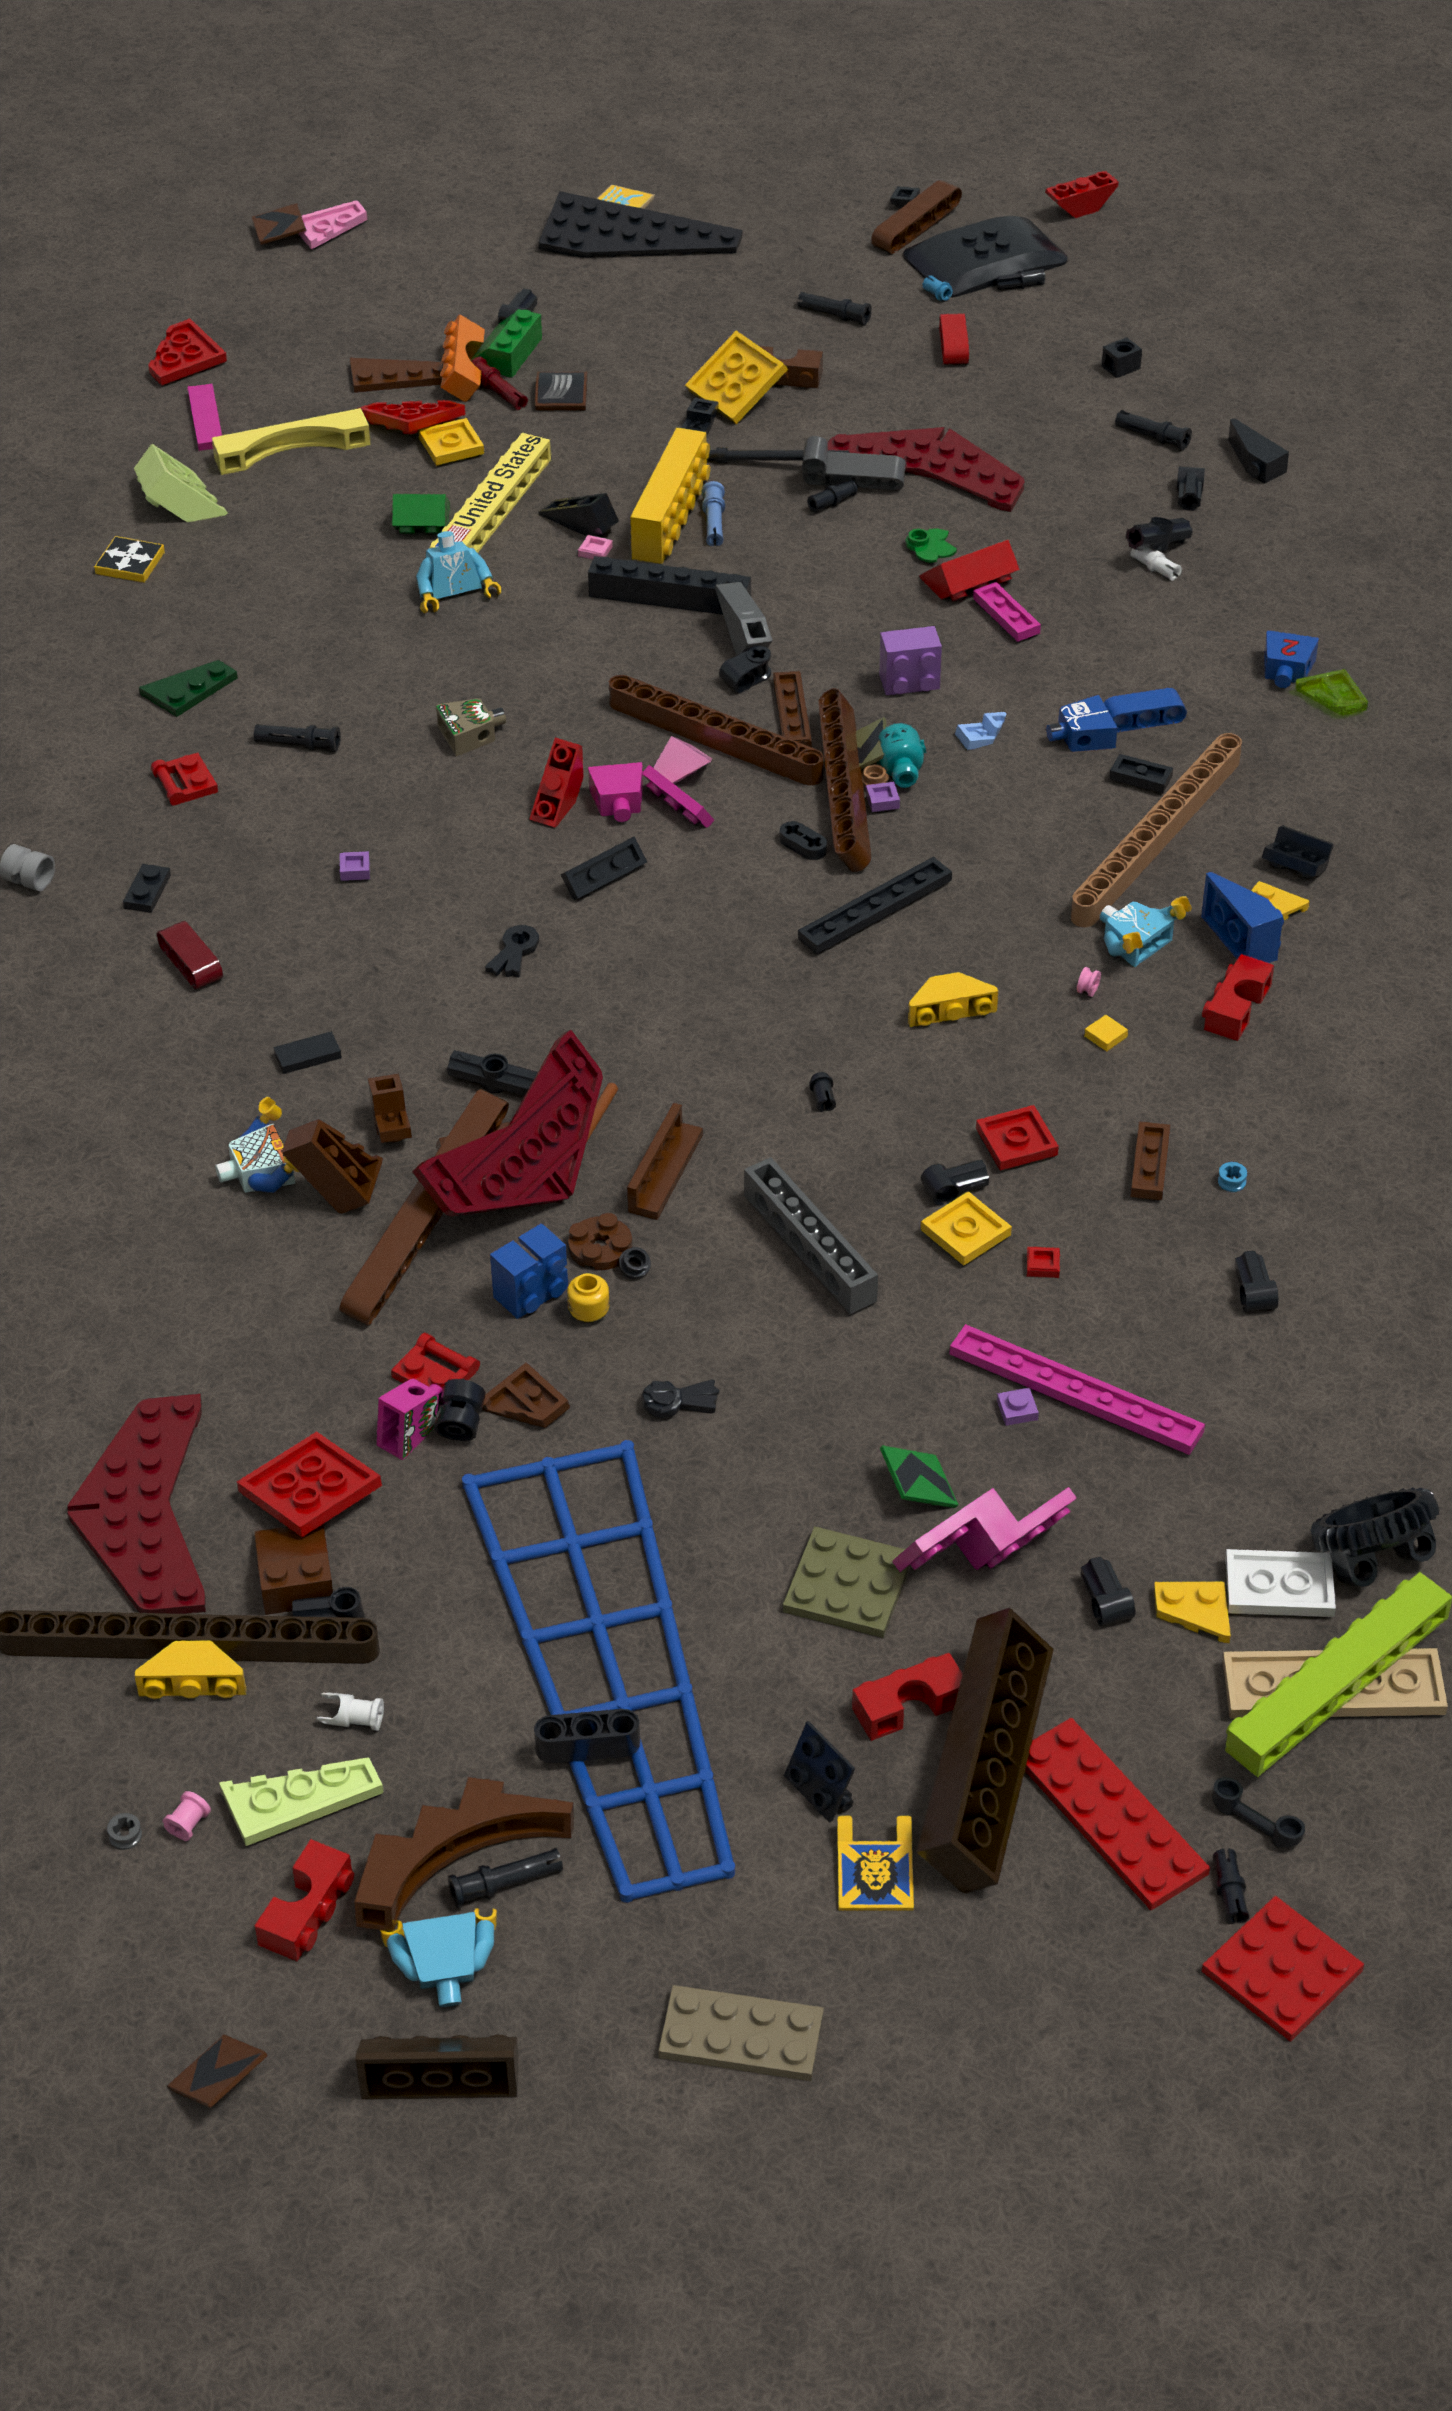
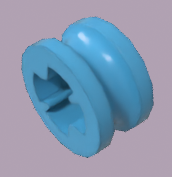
M1228 1162L1219 1168L1218 1184L1222 1189L1229 1192H1237L1246 1186L1247 1170L1242 1164Z

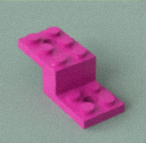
M1068 1487L1018 1522L995 1489L992 1488L918 1538L892 1562L899 1572L910 1565L916 1570L928 1562L932 1556L938 1552L941 1553L956 1542L976 1570L986 1564L992 1569L1006 1559L1008 1555L1021 1549L1032 1541L1034 1537L1044 1533L1069 1514L1071 1511L1067 1506L1076 1500L1077 1497Z

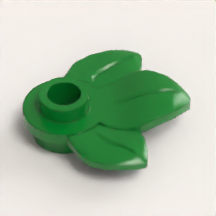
M913 529L905 540L906 547L915 551L916 557L929 563L937 562L938 558L951 557L957 552V548L945 541L949 531L943 529H929L927 531L924 529Z

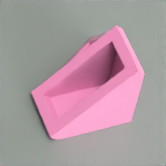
M671 736L653 768L675 785L711 762L712 758L694 746Z

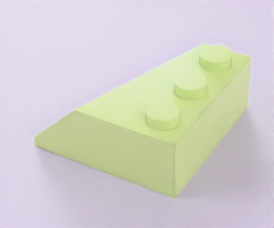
M150 445L134 467L138 476L137 480L141 483V489L146 494L145 498L156 507L161 505L186 522L227 515L228 512L225 508L216 504L218 500L205 489V484L194 471L155 445Z

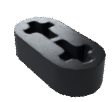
M789 821L780 826L779 840L785 847L809 860H820L826 856L827 840L821 834L796 821Z

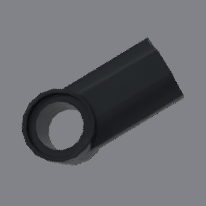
M523 288L521 292L516 294L509 305H501L498 313V324L518 309L532 312L537 305V296L530 289Z
M1179 466L1177 490H1179L1178 505L1183 510L1194 511L1195 508L1200 507L1205 468Z
M981 1159L951 1168H946L942 1164L931 1165L921 1174V1182L933 1202L941 1206L944 1205L943 1202L948 1204L954 1201L960 1193L988 1186L989 1176L986 1165Z
M1245 1251L1241 1256L1235 1258L1234 1266L1240 1283L1241 1305H1245V1307H1242L1243 1311L1277 1309L1279 1303L1277 1284L1275 1280L1269 1279L1263 1256L1258 1255L1256 1251Z
M1101 1556L1095 1557L1081 1567L1080 1574L1091 1596L1093 1614L1095 1618L1099 1617L1100 1619L1097 1620L1099 1626L1135 1617L1136 1609L1132 1594L1127 1587L1122 1588L1109 1560H1105Z
M352 1587L338 1588L330 1596L292 1601L293 1616L365 1618L360 1594Z

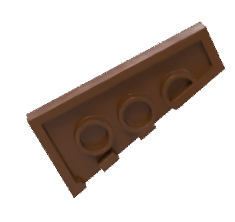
M350 358L354 393L441 385L442 377L440 373L443 368V362Z

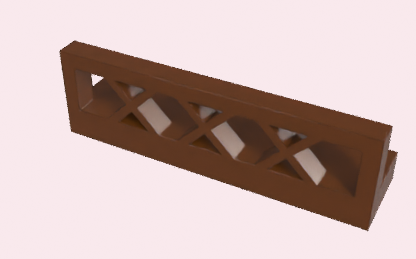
M672 1104L627 1186L629 1213L658 1220L703 1136V1128L682 1123L681 1104Z

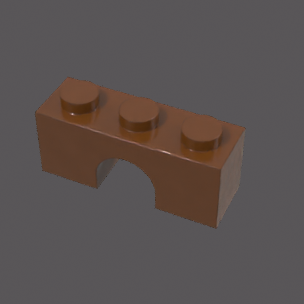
M759 346L773 356V347ZM798 349L797 355L791 359L777 358L785 364L788 370L774 385L819 388L823 372V351Z

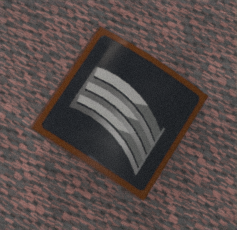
M537 372L535 410H586L587 372Z

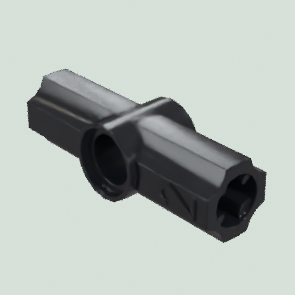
M1152 517L1150 523L1134 525L1133 528L1127 529L1125 538L1129 543V547L1135 550L1152 548L1164 551L1168 549L1169 544L1182 543L1186 539L1191 538L1193 529L1190 526V521L1184 518L1169 520L1162 517Z
M456 1050L451 1054L447 1067L449 1076L482 1084L483 1088L489 1093H501L506 1090L524 1096L538 1073L537 1071L508 1064L507 1058L501 1054L494 1053L480 1057Z

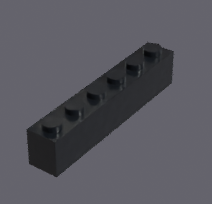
M594 556L588 570L589 597L723 615L715 590L716 585L741 582L751 596V577L740 574L719 573L711 570L704 571L687 567H673L658 563L650 564L634 560H620Z

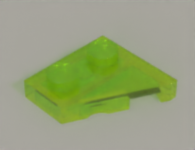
M1346 669L1296 679L1295 689L1341 716L1367 710L1368 700Z

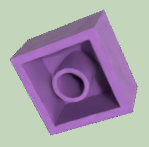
M935 626L880 632L879 676L886 695L940 689L942 646Z

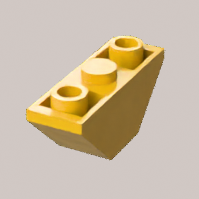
M960 972L930 977L909 1002V1027L926 1026L931 1023L948 1020L955 1021L960 1018L997 1012L998 989L993 985Z
M174 1641L135 1670L138 1695L147 1696L152 1699H158L163 1696L196 1698L200 1695H218L223 1698H230L235 1695H246L243 1669L211 1641Z

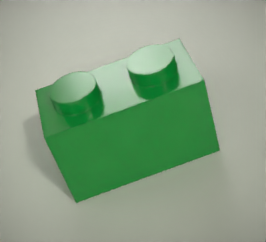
M393 494L392 526L394 529L399 530L400 534H415V530H425L426 534H439L445 526L447 527L450 501L445 494Z

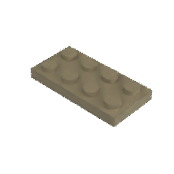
M673 1985L658 2051L659 2058L812 2081L824 2007Z

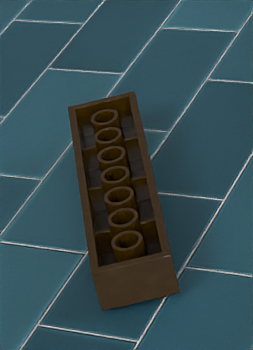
M1010 1607L977 1618L917 1849V1853L962 1893H969L998 1884L1054 1651Z

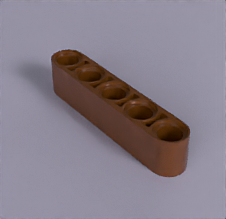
M942 180L936 181L877 226L871 237L872 245L891 254L896 253L894 251H899L952 211L961 201V188Z

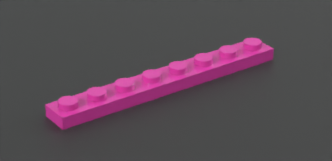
M966 1324L950 1345V1355L1185 1454H1191L1204 1433L1205 1424Z

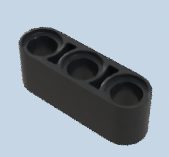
M629 1709L544 1716L534 1726L536 1755L541 1761L546 1763L631 1756L640 1748L639 1718L635 1712Z

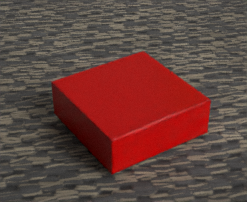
M1027 1247V1277L1059 1278L1060 1248Z

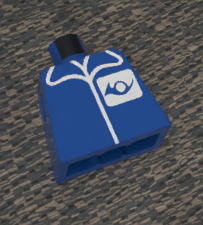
M1099 695L1062 706L1059 709L1058 723L1050 724L1046 727L1047 737L1050 742L1064 739L1072 752L1116 748L1117 725Z

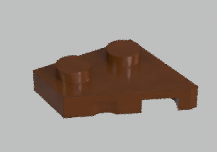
M526 1362L485 1395L482 1410L546 1428L566 1412L570 1405L560 1392Z

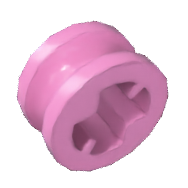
M1085 967L1078 980L1077 992L1081 994L1087 992L1088 996L1093 997L1100 983L1101 972L1097 970L1091 972L1090 968Z

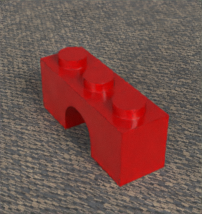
M1240 954L1235 964L1228 966L1224 982L1217 984L1212 1001L1208 1000L1204 1005L1202 1011V1018H1205L1204 1030L1238 1041L1250 1021L1251 1001L1261 1004L1272 986L1274 965Z
M950 1653L938 1657H930L920 1664L907 1669H898L888 1676L875 1681L864 1682L854 1688L852 1692V1710L869 1739L873 1741L903 1729L904 1707L902 1704L906 1701L919 1700L926 1703L935 1716L954 1710L963 1674Z
M310 1839L292 1867L295 1887L309 1894L296 1902L283 1901L273 1896L255 1924L258 1946L297 1962L304 1951L312 1949L316 1942L317 1930L323 1921L328 1922L331 1919L336 1908V1900L341 1892L346 1893L350 1889L354 1880V1872L352 1871L349 1854Z

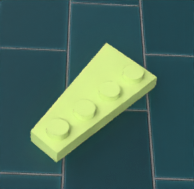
M369 1757L322 1765L321 1770L304 1772L302 1769L290 1770L287 1776L266 1779V1775L250 1777L251 1782L233 1784L232 1780L219 1782L221 1793L246 1846L384 1793L383 1784Z

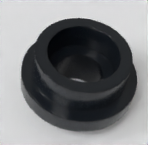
M632 1247L620 1255L618 1265L625 1276L639 1279L649 1272L651 1260L645 1250L639 1247ZM636 1262L640 1267H634L629 1263Z

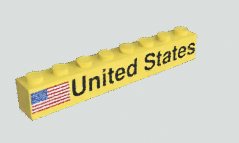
M522 433L515 442H512L509 450L504 456L500 457L497 465L493 470L489 471L485 480L477 486L472 496L467 498L464 506L459 512L455 513L447 527L443 528L442 532H453L455 542H463L467 547L473 548L478 553L551 461L550 440ZM438 538L431 543L430 548L439 546Z

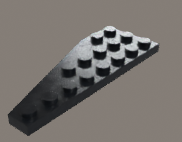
M559 191L540 237L539 249L582 258H593V255L615 257L617 254L659 256L682 252V255H690L691 252H707V254L736 253L743 237V230Z

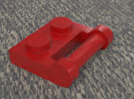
M199 753L185 755L167 762L160 759L154 761L150 769L153 775L160 779L167 791V799L173 806L218 793V785ZM176 773L185 789L178 788L170 774Z
M425 1332L419 1336L416 1345L391 1369L392 1378L401 1383L410 1379H416L428 1387L436 1384L443 1389L444 1383L448 1380L464 1379L469 1381L479 1370L480 1361L472 1356L465 1357L436 1342L435 1337ZM429 1352L456 1366L459 1370L455 1373L425 1357V1355Z

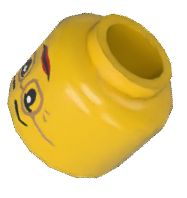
M590 1273L582 1274L571 1280L567 1287V1302L570 1314L577 1320L584 1322H593L604 1317L610 1307L609 1286L606 1281L600 1276Z

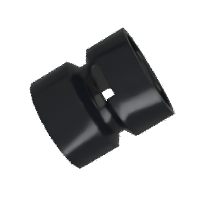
M452 1379L445 1382L440 1399L441 1406L438 1408L434 1424L435 1431L440 1436L450 1440L470 1441L476 1438L480 1421L479 1414L482 1412L486 1395L484 1388L479 1384L464 1379Z

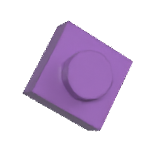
M894 782L866 785V796L871 812L900 809V799Z
M369 851L340 853L341 881L370 879Z
M1030 1388L997 1393V1403L1006 1426L1038 1420L1039 1412Z

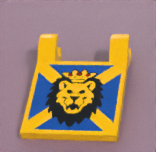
M838 1816L839 1910H914L911 1816L897 1817V1841H853L852 1817Z

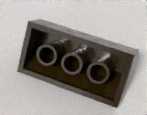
M496 2034L490 2037L455 2035L450 2038L415 2036L412 2038L391 2039L386 2036H378L373 2039H361L356 2051L355 2060L361 2100L518 2097L519 2054L517 2037Z

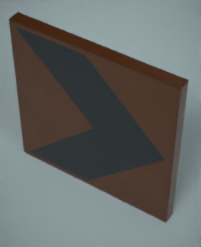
M297 203L252 217L261 245L307 231Z
M224 2034L167 2086L171 2091L211 2108L268 2055L261 2049Z

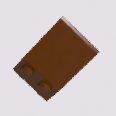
M324 1524L304 1537L299 1536L288 1527L254 1531L265 1615L292 1611V1601L296 1599L330 1596L333 1593Z

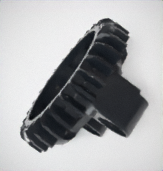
M1412 1487L1408 1490L1404 1488L1394 1492L1391 1490L1388 1493H1379L1372 1497L1354 1501L1348 1505H1342L1339 1509H1333L1331 1513L1323 1514L1322 1518H1318L1311 1526L1312 1540L1317 1551L1322 1550L1323 1553L1330 1552L1339 1581L1344 1584L1365 1587L1372 1584L1377 1577V1566L1379 1565L1374 1553L1376 1551L1394 1548L1400 1558L1420 1562L1428 1561L1433 1557L1436 1551V1538L1430 1520L1436 1519L1440 1510L1433 1493L1428 1489L1421 1487L1415 1489ZM1415 1539L1418 1540V1547L1416 1551H1414L1413 1549ZM1358 1563L1360 1570L1359 1574L1356 1577L1354 1574V1569L1356 1564Z

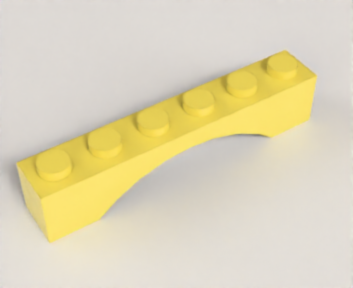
M361 408L212 438L214 459L221 475L247 470L254 463L269 455L292 448L323 446L348 450L371 445L369 424Z

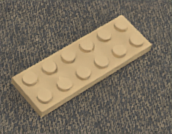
M1437 1648L1411 1649L1331 1717L1446 1715L1448 1705ZM1324 1650L1223 1652L1222 1662L1230 1718H1243L1251 1711L1258 1699L1261 1697L1267 1698L1276 1690L1278 1684L1285 1677H1293L1299 1672L1301 1666L1308 1658H1316Z

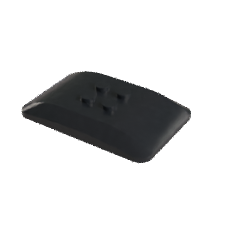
M1021 216L996 217L946 231L906 248L903 253L905 260L924 279L926 277L929 279L928 276L932 275L941 282H948L953 290L950 298L996 286L997 276L1016 274L1018 270L1033 271L1043 269L1046 271L1065 265L1068 256L1032 221Z

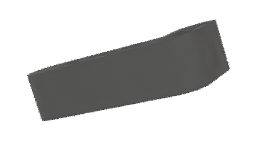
M811 436L805 440L802 462L803 480L810 485L837 486L851 479L856 483L857 488L900 490L904 486L906 461L899 456L829 452L826 439Z

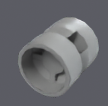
M16 844L10 845L5 850L0 861V876L3 880L19 885L23 884L24 887L40 892L49 885L55 872V861L52 856L37 851L31 852V849Z

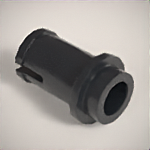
M825 1072L815 1073L809 1082V1088L814 1092L817 1110L820 1112L824 1111L823 1103L826 1111H831L836 1107L832 1091L833 1079Z

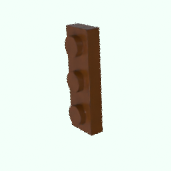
M1139 1121L1130 1197L1162 1200L1170 1134L1169 1124Z

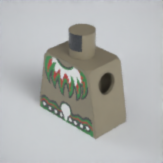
M478 698L436 705L437 726L455 756H460L494 742V727L506 724V716L502 708L488 711L482 700Z

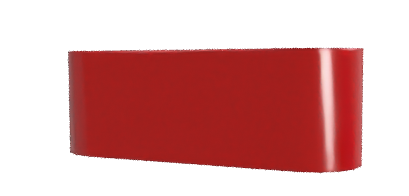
M940 314L939 331L941 333L943 364H968L969 342L965 314Z

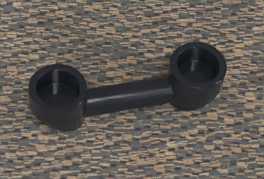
M1222 1777L1215 1781L1212 1799L1219 1811L1226 1815L1234 1814L1270 1836L1272 1843L1277 1847H1293L1303 1840L1305 1825L1299 1818L1285 1815L1280 1817L1275 1823L1241 1802L1243 1787L1237 1780L1230 1777Z

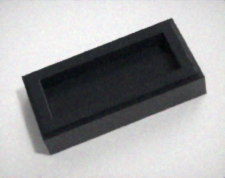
M332 1031L273 1047L274 1055L283 1074L342 1058L341 1050Z

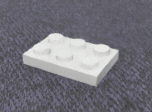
M1226 1549L1228 1613L1334 1617L1336 1606L1330 1553Z

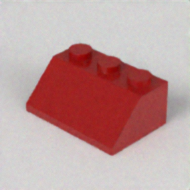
M1005 540L942 563L922 573L919 577L941 599L951 597V600L954 601L967 596V590L972 588L973 590L989 585L988 583L996 580L998 584L1012 579L1011 574L1020 569L1009 540Z

